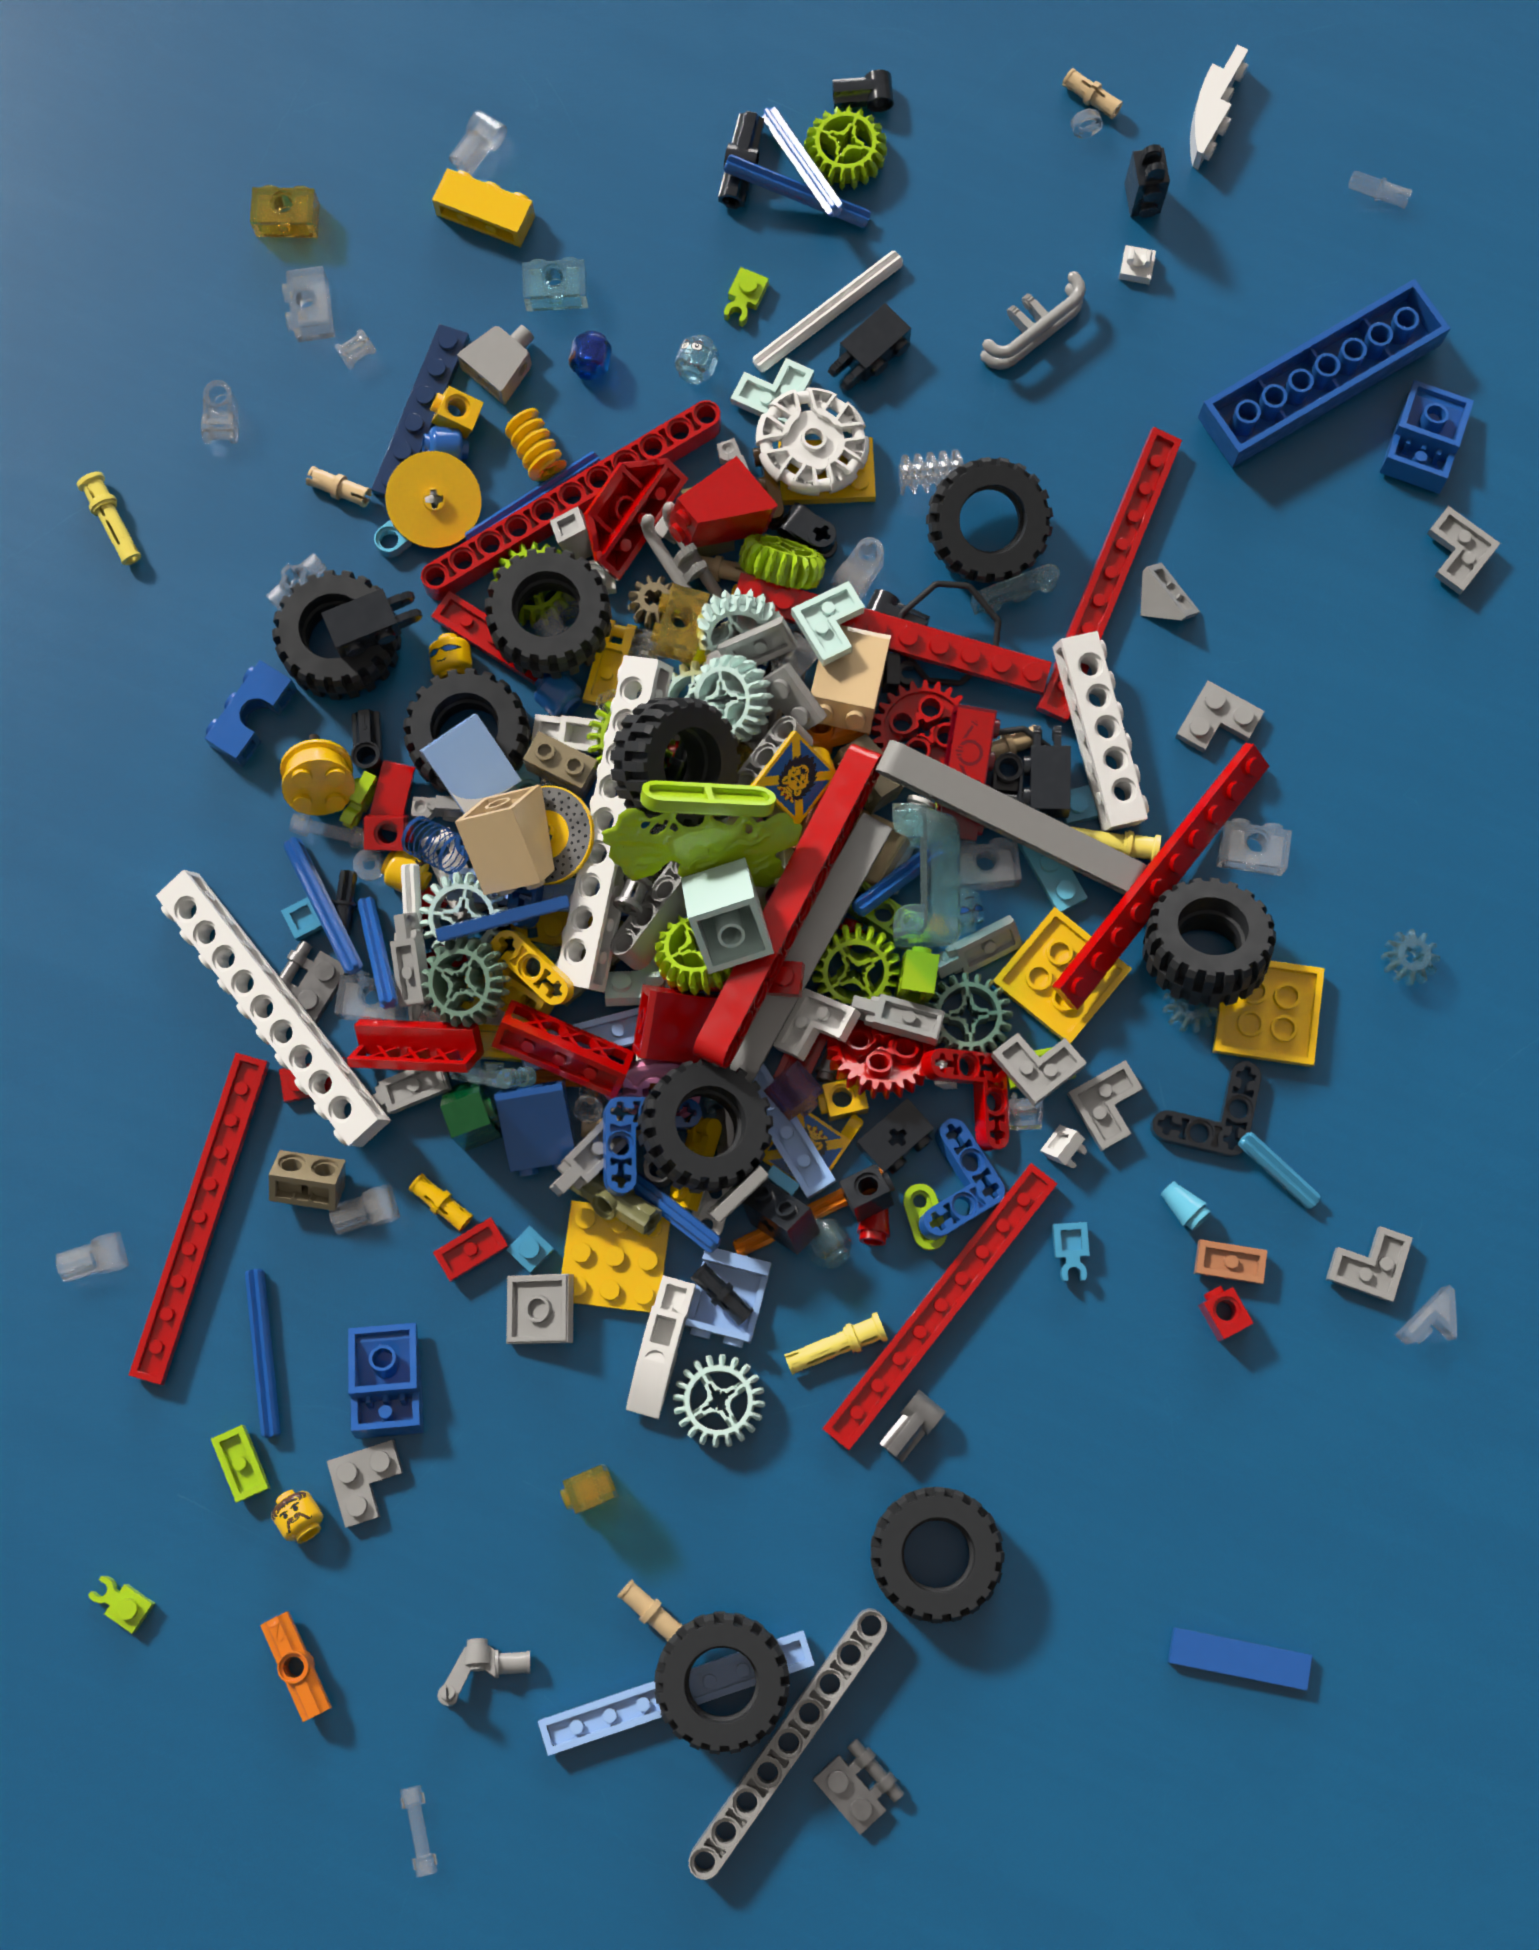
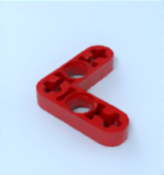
M947 1048L927 1051L921 1058V1070L928 1079L973 1084L975 1136L978 1145L985 1151L1003 1149L1009 1141L1007 1074L991 1057L992 1053L985 1052L984 1054V1052ZM961 1058L968 1064L967 1075H964L960 1070L959 1063ZM935 1061L937 1063H947V1067L940 1069L939 1066L935 1065ZM987 1065V1067L992 1068V1072L980 1071L981 1066ZM988 1094H991L995 1099L996 1104L993 1111L987 1105ZM990 1133L994 1134L995 1138L990 1137Z

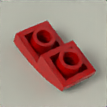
M383 760L370 815H405L407 802L411 796L416 767ZM385 824L382 828L383 830L397 832L396 828L391 824Z

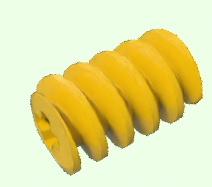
M529 408L518 413L508 422L505 434L511 439V445L516 449V454L522 460L523 467L528 470V476L531 480L545 481L565 469L567 462L559 460L562 453L559 449H554L556 447L555 440L548 439L551 433L548 429L543 428L545 425L544 420L537 418L539 411L536 408Z

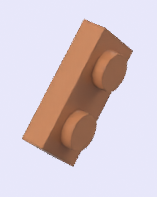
M1200 1239L1197 1245L1194 1274L1261 1285L1264 1283L1267 1250Z

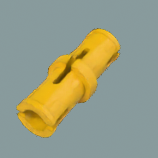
M423 1173L418 1175L409 1186L408 1190L431 1207L430 1211L433 1214H439L444 1217L459 1232L472 1220L474 1216L472 1213L468 1212L451 1198L452 1194L449 1191H443L438 1188Z

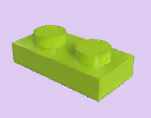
M240 1425L211 1438L236 1503L270 1489L245 1425Z

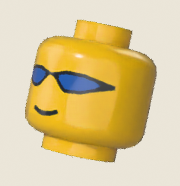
M454 633L440 635L438 640L429 646L431 672L434 676L438 675L440 679L448 677L447 671L457 669L458 674H465V669L472 668L473 666L470 644L465 639L457 637Z

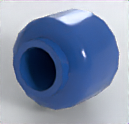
M433 426L428 434H423L422 452H444L461 461L462 459L467 460L469 441L463 440L462 433L457 428Z
M561 672L562 678L552 679L550 673H544L543 679L538 678L535 682L537 689L534 699L550 716H571L582 703L580 698L582 689L565 672Z

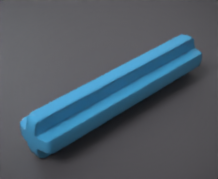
M1247 1132L1239 1140V1147L1305 1208L1312 1209L1320 1201V1194L1254 1133Z

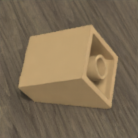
M839 625L852 645V653L825 666H822L818 659L811 693L827 714L826 718L819 724L870 734L882 687L891 635Z
M540 784L483 798L455 821L484 895L497 893L498 896H505L520 887H526L527 890L536 889L544 885L545 879L555 870L543 791Z

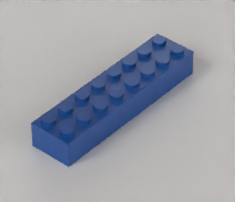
M1413 279L1204 401L1198 419L1233 468L1441 346L1451 328L1416 279Z

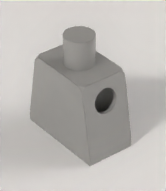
M520 325L511 335L499 326H494L457 354L460 367L505 405L531 368L530 353L525 348L534 340V336L523 325Z

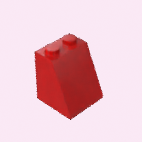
M735 456L677 498L668 522L669 531L677 542H682L685 547L694 543L696 548L744 539L752 534L762 535L767 531L778 504L740 459Z
M643 984L632 1050L639 1058L683 1063L692 1061L697 1063L701 1058L693 1055V1047L718 996L698 993L694 996L691 991H686L682 994L678 989Z

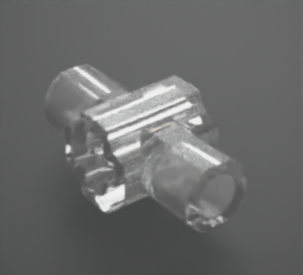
M314 553L301 564H287L280 571L282 575L280 583L266 595L267 599L281 612L282 608L279 602L284 595L290 597L293 594L290 589L295 585L293 581L298 580L301 582L299 584L303 585L308 582L307 576L315 573L318 578L327 570V567Z

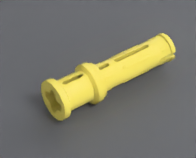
M96 471L86 474L78 480L77 487L85 493L90 503V512L99 517L122 564L131 565L141 558V554L138 552L116 510L117 499L109 493L104 483L105 477L103 473Z
M1072 827L1130 857L1152 861L1160 850L1161 835L1148 837L1135 835L1134 831L1130 830L1128 832L1125 831L1124 834Z
M875 1312L872 1313V1318L855 1325L848 1323L843 1327V1331L796 1351L786 1353L784 1356L792 1375L806 1368L851 1350L853 1353H859L862 1351V1347L879 1340L883 1342L888 1341L879 1316Z

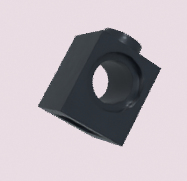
M876 1164L839 1181L843 1196L857 1222H861L894 1205L891 1192L895 1191V1187L888 1173L886 1172L881 1175ZM869 1188L877 1189L872 1195H863V1192Z

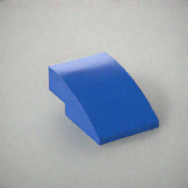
M1413 380L1379 473L1440 494L1448 479L1455 454L1460 447L1474 400Z
M416 1323L348 1328V1394L351 1397V1432L356 1439L424 1433L421 1363Z

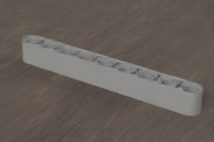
M785 716L778 719L737 772L740 774L739 781L734 785L752 784L792 731H797L811 747L813 746L812 736L793 717ZM713 816L716 821H721L726 825H733L740 817ZM752 817V818L757 822V820H758L760 817ZM746 824L745 832L748 833L752 826ZM670 861L654 882L652 889L645 894L641 904L643 908L641 915H629L611 940L610 948L612 953L634 970L645 968L653 960L656 954L655 943L660 942L659 932H668L667 922L676 924L678 923V914L683 918L687 915L681 883L682 877L677 873L680 864Z
M889 740L876 768V772L1123 895L1126 894L1147 867L1146 864L900 742Z
M864 812L833 865L784 960L799 961L805 964L802 992L893 829ZM766 995L731 1063L730 1069L736 1071L740 1067L748 1073L745 1079L750 1083L754 1081L799 997Z
M867 1608L856 1616L699 1838L689 1856V1869L696 1878L708 1880L718 1873L887 1631V1623L880 1611ZM869 1615L878 1617L881 1623L879 1631L873 1635H867L861 1629L862 1620ZM849 1644L855 1645L860 1649L859 1659L852 1664L845 1663L840 1657L842 1648ZM834 1674L839 1678L840 1685L835 1692L827 1693L821 1689L820 1680L824 1675ZM806 1703H813L819 1708L818 1718L812 1722L804 1721L799 1715L800 1708ZM787 1732L795 1734L799 1740L798 1746L792 1751L783 1750L778 1743L782 1734ZM771 1762L777 1767L778 1774L774 1779L764 1780L759 1776L758 1768L762 1763ZM743 1792H751L755 1795L757 1804L750 1810H744L737 1803L738 1796ZM721 1822H730L735 1826L736 1834L731 1839H722L717 1835L716 1827ZM700 1852H709L713 1855L715 1863L709 1869H702L695 1862L696 1855Z

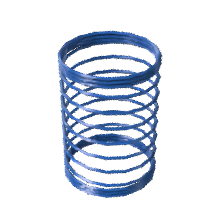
M418 816L412 819L403 831L401 842L406 853L447 874L459 872L469 860V856L466 853V857L460 865L466 850L464 846L463 857L454 869L445 871L450 866L443 868L442 859L446 856L451 841L454 840V848L450 858L452 857L456 845L455 839L458 838L459 851L451 865L456 861L461 848L459 838L461 836L459 833L425 816ZM426 819V821L421 822L419 825L425 822H429V824L425 825L417 834L418 836L426 826L430 825V835L424 847L419 850L421 841L428 831L422 836L417 852L414 851L417 836L415 837L413 843L414 853H411L409 842L413 834L412 832L408 841V852L405 847V837L409 828L416 821ZM436 831H439V842L432 853L433 859L430 860L429 852L435 839L438 837L436 836ZM444 839L440 853L434 858L439 843ZM449 844L448 849H447L445 855L443 856L444 850L446 849L447 845Z

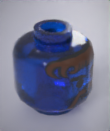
M591 330L577 335L572 342L568 358L569 366L583 380L600 378L608 371L612 346L606 337L597 331Z

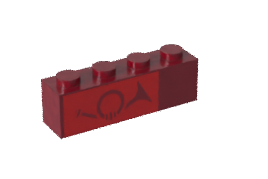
M958 704L952 709L944 764L990 787L989 784H986L987 772L992 771L995 762V752L991 751L993 739H997L1000 730V720L996 719L997 710ZM937 803L932 836L973 842L977 840V835H982L983 825Z

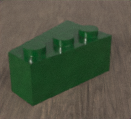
M480 1076L455 1085L451 1091L442 1095L440 1108L451 1138L464 1151L502 1138L499 1130L501 1126L497 1108L491 1102V1099L487 1097Z

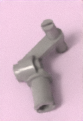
M475 1638L467 1640V1647L463 1649L445 1684L438 1691L439 1702L444 1706H453L457 1702L471 1671H486L494 1678H499L500 1674H530V1651L499 1653L498 1650L488 1646V1639Z

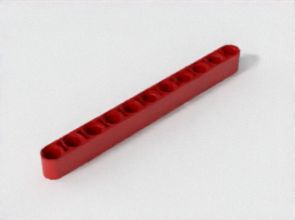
M710 400L698 402L430 562L421 572V580L427 595L434 600H443L448 591L454 594L492 572L494 568L500 567V557L509 560V549L517 554L520 552L519 546L521 543L528 550L533 542L538 544L552 536L554 532L550 520L577 506L584 514L601 489L592 485L599 480L607 481L619 462L668 458L673 463L712 440L721 431L719 406ZM703 417H711L714 419L711 423H702L699 421ZM679 432L688 435L684 439H675L673 437ZM656 448L661 451L659 454L655 456H651L646 453L649 449ZM577 496L580 498L575 504L566 503L569 497ZM550 512L553 514V517L548 520L539 519L542 513ZM522 528L526 530L522 536L515 537L511 535L516 529ZM489 545L499 546L498 550L493 553L484 551ZM463 561L472 562L471 566L467 569L457 568L458 564ZM436 577L445 578L443 583L438 586L430 585V582Z
M851 744L847 749L763 910L774 954L733 967L697 1036L693 1047L694 1056L725 1069L732 1063L880 776L876 772V768L883 754L856 744Z

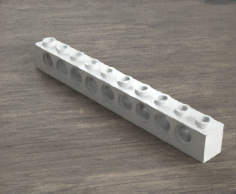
M624 655L622 665L618 669V685L615 697L611 702V717L608 730L604 735L602 759L597 767L596 788L590 800V813L594 823V843L589 858L579 872L576 873L574 891L569 898L570 909L568 919L562 931L563 942L560 956L555 964L570 978L574 987L605 993L613 955L610 944L618 931L622 913L615 908L613 901L616 897L620 896L625 884L623 880L625 874L622 872V868L614 864L612 859L609 858L611 846L603 842V835L601 833L609 828L612 818H614L612 827L615 826L618 814L627 809L624 806L626 799H619V796H616L615 787L618 785L617 781L612 780L611 769H614V760H610L611 750H615L616 742H613L616 732L622 731L621 723L625 717L633 715V709L641 703H647L648 700L654 698L668 697L674 667L658 659ZM642 688L640 696L636 699L638 691ZM607 850V856L602 862L603 853ZM600 883L599 891L595 895V888ZM593 916L592 924L588 927L589 918ZM584 948H585V949H586V954H585V957H584L583 960H582V959H581V954H582V951H583Z
M182 870L156 895L163 905L161 907L162 912L182 929L180 931L181 937L199 951V960L206 968L213 970L219 977L217 980L219 986L236 999L238 1011L245 1018L251 1019L256 1025L258 1037L273 1047L277 1053L275 1058L279 1064L285 1069L290 1070L296 1077L294 1080L296 1086L304 1094L310 1095L316 1103L314 1105L316 1112L323 1119L329 1120L335 1128L333 1132L336 1138L345 1146L363 1147L391 1121L200 874ZM196 905L197 911L194 917H192L191 910ZM215 929L216 935L214 940L211 942L210 934L212 930ZM232 953H234L235 960L232 966L230 967L229 957ZM253 978V988L251 991H248V982ZM272 1002L273 1011L268 1017L267 1006ZM291 1027L293 1034L291 1039L287 1041L286 1032ZM311 1052L312 1062L307 1067L305 1057ZM330 1077L332 1081L331 1089L328 1092H326L324 1084L326 1079ZM349 1102L352 1110L349 1117L346 1118L344 1107Z

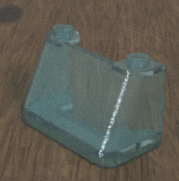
M892 803L894 832L907 837L911 848H920L921 904L904 905L898 909L894 916L893 938L895 947L950 946L957 942L961 934V848L959 822L950 814L918 804Z

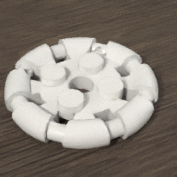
M808 387L806 391L797 392L795 389L788 391L768 405V412L762 414L758 421L756 446L760 447L761 453L759 458L763 467L776 482L781 480L788 485L789 490L799 494L819 496V493L829 491L830 494L838 492L857 478L856 473L859 469H863L867 462L869 437L865 436L864 429L866 425L853 405L848 401L844 403L837 398V394L831 391ZM808 404L811 411L801 412L800 405ZM829 408L838 413V415L835 417L829 413ZM779 417L787 419L785 425L778 421ZM843 432L851 433L852 438L844 439ZM815 434L821 439L822 443L818 446H812L806 442L805 436ZM781 441L780 448L773 449L772 443ZM841 455L847 458V465L839 461ZM790 463L799 468L796 475L786 469ZM825 471L827 478L818 479L817 475Z

